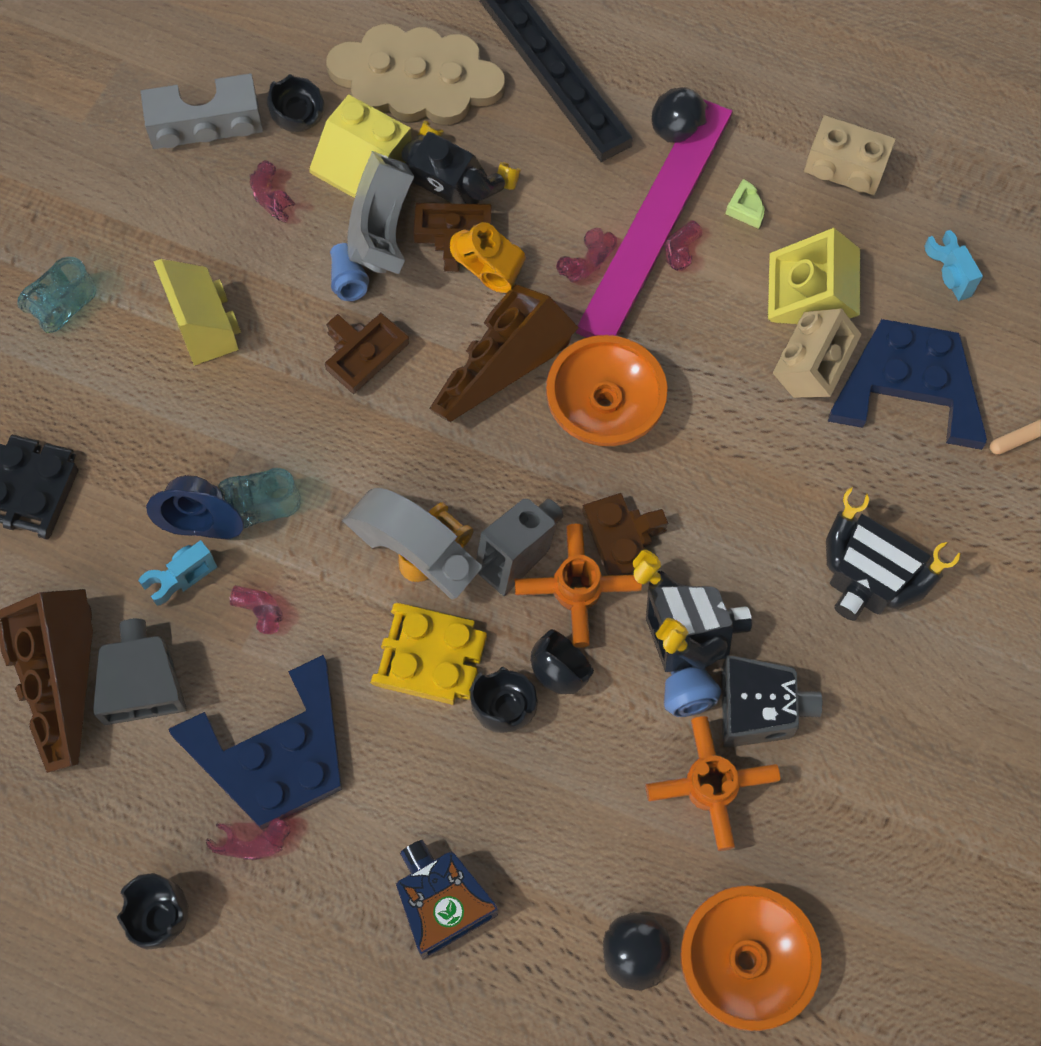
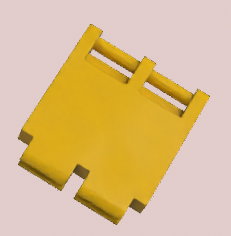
M394 603L391 610L394 618L388 638H383L381 644L384 652L377 674L372 675L370 683L376 687L454 705L456 697L470 700L469 689L478 671L477 668L464 664L465 661L480 664L487 633L474 629L475 623L473 620ZM403 617L405 619L403 620V628L401 631V635L399 640H396ZM393 652L395 653V656L391 662V670L389 676H386L391 655Z

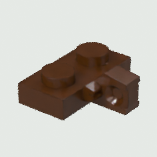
M416 203L414 243H435V251H444V271L459 272L460 263L454 259L450 251L451 237L461 230L470 231L474 225L482 222L491 224L492 205Z
M381 312L365 327L358 324L355 328L337 314L326 324L328 326L327 334L337 344L334 346L336 353L325 362V368L354 395L409 345V336Z
M622 493L584 504L582 509L607 575H634L633 560L642 550H645L644 547L652 544L650 537L666 533V528L669 524L663 509L644 513L643 515L640 514L639 509L629 512Z

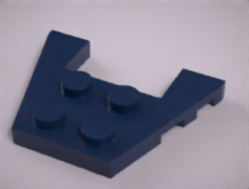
M881 319L828 416V422L863 428L867 421L870 392L948 406L950 409L946 443L982 450L986 444L987 436L959 333Z
M324 655L288 671L306 711L223 751L205 712L168 729L173 739L182 746L261 830L342 790L328 664Z

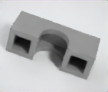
M252 73L215 79L216 94L214 98L200 106H192L183 102L178 85L140 90L145 127L152 148H173L178 145L211 142L216 139L235 136L243 137L263 132Z

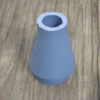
M347 243L336 244L330 250L332 258L331 289L341 300H358L366 294L369 278L361 264L350 261Z

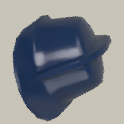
M184 475L173 479L168 483L164 491L151 496L146 505L147 515L155 525L162 530L177 535L231 539L239 536L244 529L242 516L229 502L223 500V494L220 489L198 476Z

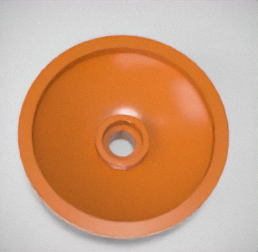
M597 335L571 344L558 355L548 373L546 396L554 419L567 433L576 439L592 445L619 446L643 437L657 424L666 405L668 388L661 365L646 348L627 338L614 335ZM605 399L610 401L611 405L602 406L598 402Z
M738 886L725 889L711 896L702 903L690 918L681 943V967L690 993L706 1013L732 1028L746 1031H763L789 1022L809 1004L819 984L822 957L820 944L812 924L796 904L778 892L767 888ZM741 953H747L753 958L754 965L752 969L746 970L739 965L738 957Z

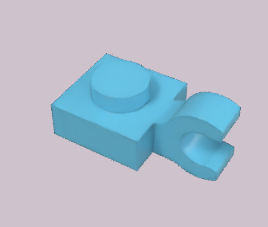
M951 230L946 231L942 238L945 246L938 245L933 236L928 237L924 245L925 252L930 258L941 261L944 264L941 271L945 285L952 289L958 301L972 297L983 275L966 246H958L957 237Z
M200 540L193 546L188 545L178 550L172 557V561L166 564L168 570H149L141 575L138 581L144 590L154 583L161 584L160 590L151 596L158 606L167 602L178 589L181 588L183 592L216 569L217 565L211 552Z

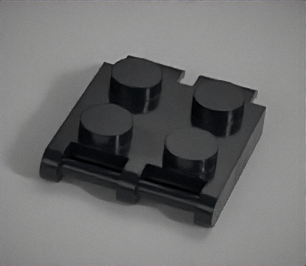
M12 434L6 445L0 444V511L6 512L5 516L0 515V523L3 524L5 529L14 530L17 527L38 533L39 538L48 540L52 535L79 471L74 463L76 454L71 449L48 443L44 445L41 451L42 445L39 444V441ZM23 516L26 518L41 521V524L38 525L31 522L20 520V517Z

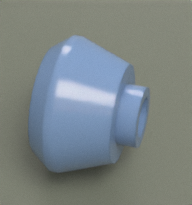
M695 666L670 672L671 676L665 681L664 708L676 717L692 716L714 707L721 695V688L705 669H698Z

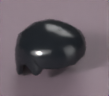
M289 74L284 79L278 82L273 81L270 84L267 106L272 120L280 128L290 132H302L310 129L321 120L324 111V100L320 89L309 79Z
M690 88L670 89L659 96L653 107L651 115L653 129L666 142H683L691 137L699 126L707 123L705 110L709 107L702 97Z
M550 629L532 648L530 661L535 677L545 688L557 694L577 693L587 684L594 672L592 665L577 647H574L569 639L556 630Z
M501 667L498 671L488 675L480 672L469 689L473 714L483 727L493 732L507 733L521 729L529 724L536 714L538 707L536 689L524 674L509 671L505 667Z
M151 873L136 876L122 888L121 895L124 898V904L121 912L117 915V919L131 943L147 950L164 948L170 945L183 931L188 919L189 906L179 885L161 875Z
M633 912L617 917L609 925V930L605 932L603 939L605 970L620 986L626 989L642 991L658 985L669 970L672 954L671 940L667 930L654 917Z

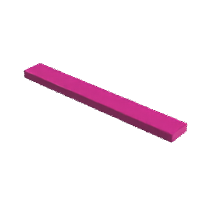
M704 100L709 107L705 110L707 123L699 126L691 137L683 142H675L578 323L577 326L579 328L576 330V334L586 338L597 335H619L731 120L732 110Z

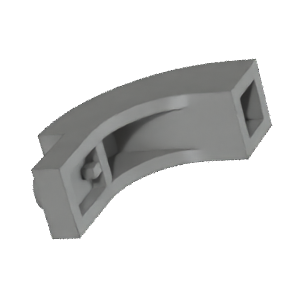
M374 151L371 152L353 202L347 238L348 256L350 261L364 265L375 272L386 273V270L399 274L405 259L396 243V227L403 201L414 175L407 164Z
M383 488L369 490L342 520L371 548L383 546L403 556L426 575L450 599L457 598L483 567L455 541L457 535L422 507L393 491Z

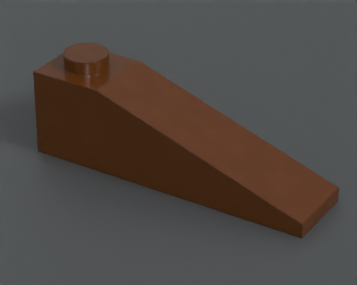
M514 284L512 289L507 292L484 321L488 329L479 342L477 340L472 341L466 352L469 354V360L465 366L459 367L451 373L429 409L448 422H452L547 362L558 352L564 350L569 345L571 336L579 327L550 296Z
M85 589L39 592L0 609L1 654L6 666L14 665L21 684L17 685L15 691L19 701L27 700L33 716L29 727L47 773L79 764L93 635L91 623L92 610L88 604Z

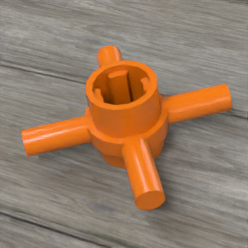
M574 523L566 527L568 558L563 561L554 577L515 578V595L554 594L563 607L571 610L573 646L582 648L590 645L588 609L598 602L602 592L641 591L642 584L635 580L634 575L602 576L597 563L588 556H585L583 525ZM572 577H581V585L583 587L570 588L573 582Z
M708 716L695 717L691 719L699 759L691 765L686 778L646 784L648 801H656L689 795L691 802L696 807L704 811H710L718 851L734 849L735 843L727 806L736 798L740 787L779 782V767L777 764L737 770L728 759L716 756ZM713 774L718 775L722 779V792L713 794L714 789L712 785H702L701 777L712 776Z

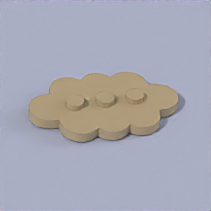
M380 24L372 27L365 33L362 43L344 42L338 44L329 51L326 58L327 72L333 82L337 85L351 88V96L382 113L390 111L394 117L404 122H414L426 116L434 123L452 125L460 122L467 116L470 106L481 107L495 104L502 98L505 91V76L501 68L494 63L479 60V48L475 41L461 34H451L441 38L436 31L427 27H417L405 33L397 26Z

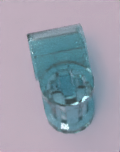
M64 257L56 261L48 271L20 293L17 305L24 313H31L39 321L42 330L46 333H53L61 329L84 305L91 302L96 293V286L81 260L76 257Z
M272 468L246 476H234L224 479L218 484L224 500L237 509L242 516L244 528L265 521L289 517L301 505V495L292 475L282 468ZM280 488L288 489L287 493L282 497H271Z

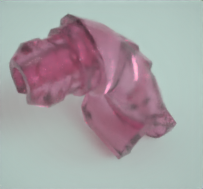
M264 160L258 164L257 170L249 175L254 198L270 215L278 221L286 223L289 216L283 210L288 206L294 207L295 201L282 190H276L271 193L273 188L272 178L276 174V167L273 163Z
M593 228L587 231L584 237V243L588 248L585 257L573 259L568 256L561 257L556 264L558 273L566 276L573 283L586 279L596 270L600 269L601 264L617 247V238L613 233L606 232L604 234L601 228Z
M277 817L271 820L267 829L263 830L261 834H257L253 840L244 841L237 838L236 831L232 825L217 823L216 826L226 832L227 842L225 845H218L213 840L207 838L206 845L216 854L253 861L273 856L283 851V841L290 834V825Z

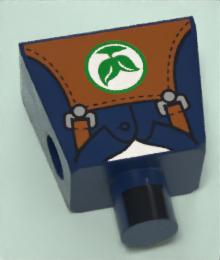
M419 840L400 852L411 874L399 880L396 886L422 960L498 916V908L452 851L434 860L424 840Z

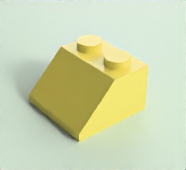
M348 94L326 121L309 168L310 174L355 198L362 174L372 151L405 163L402 159V150L412 140L411 128Z
M835 228L829 229L770 253L768 320L774 323L798 324L804 312L843 309L849 318L860 315V248Z
M165 259L154 261L194 366L239 350L234 335L241 333L233 311L226 313L224 311L222 303L228 302L220 279L212 281L207 267Z

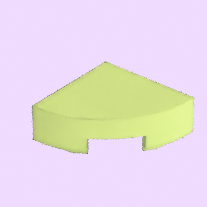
M743 179L729 202L725 214L759 229L765 209L755 186Z

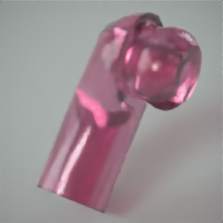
M689 221L667 238L665 242L666 262L672 269L682 271L692 263L693 255L690 256L689 245L703 234L697 222Z
M237 585L233 587L230 595V605L252 610L258 618L256 629L263 634H275L279 630V622L283 619V612L274 597L268 592Z

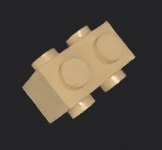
M824 115L812 144L804 172L814 175L818 179L829 180L850 187L854 191L865 192L875 196L896 138Z
M843 309L804 312L786 348L783 350L773 374L793 398L831 397L862 334Z

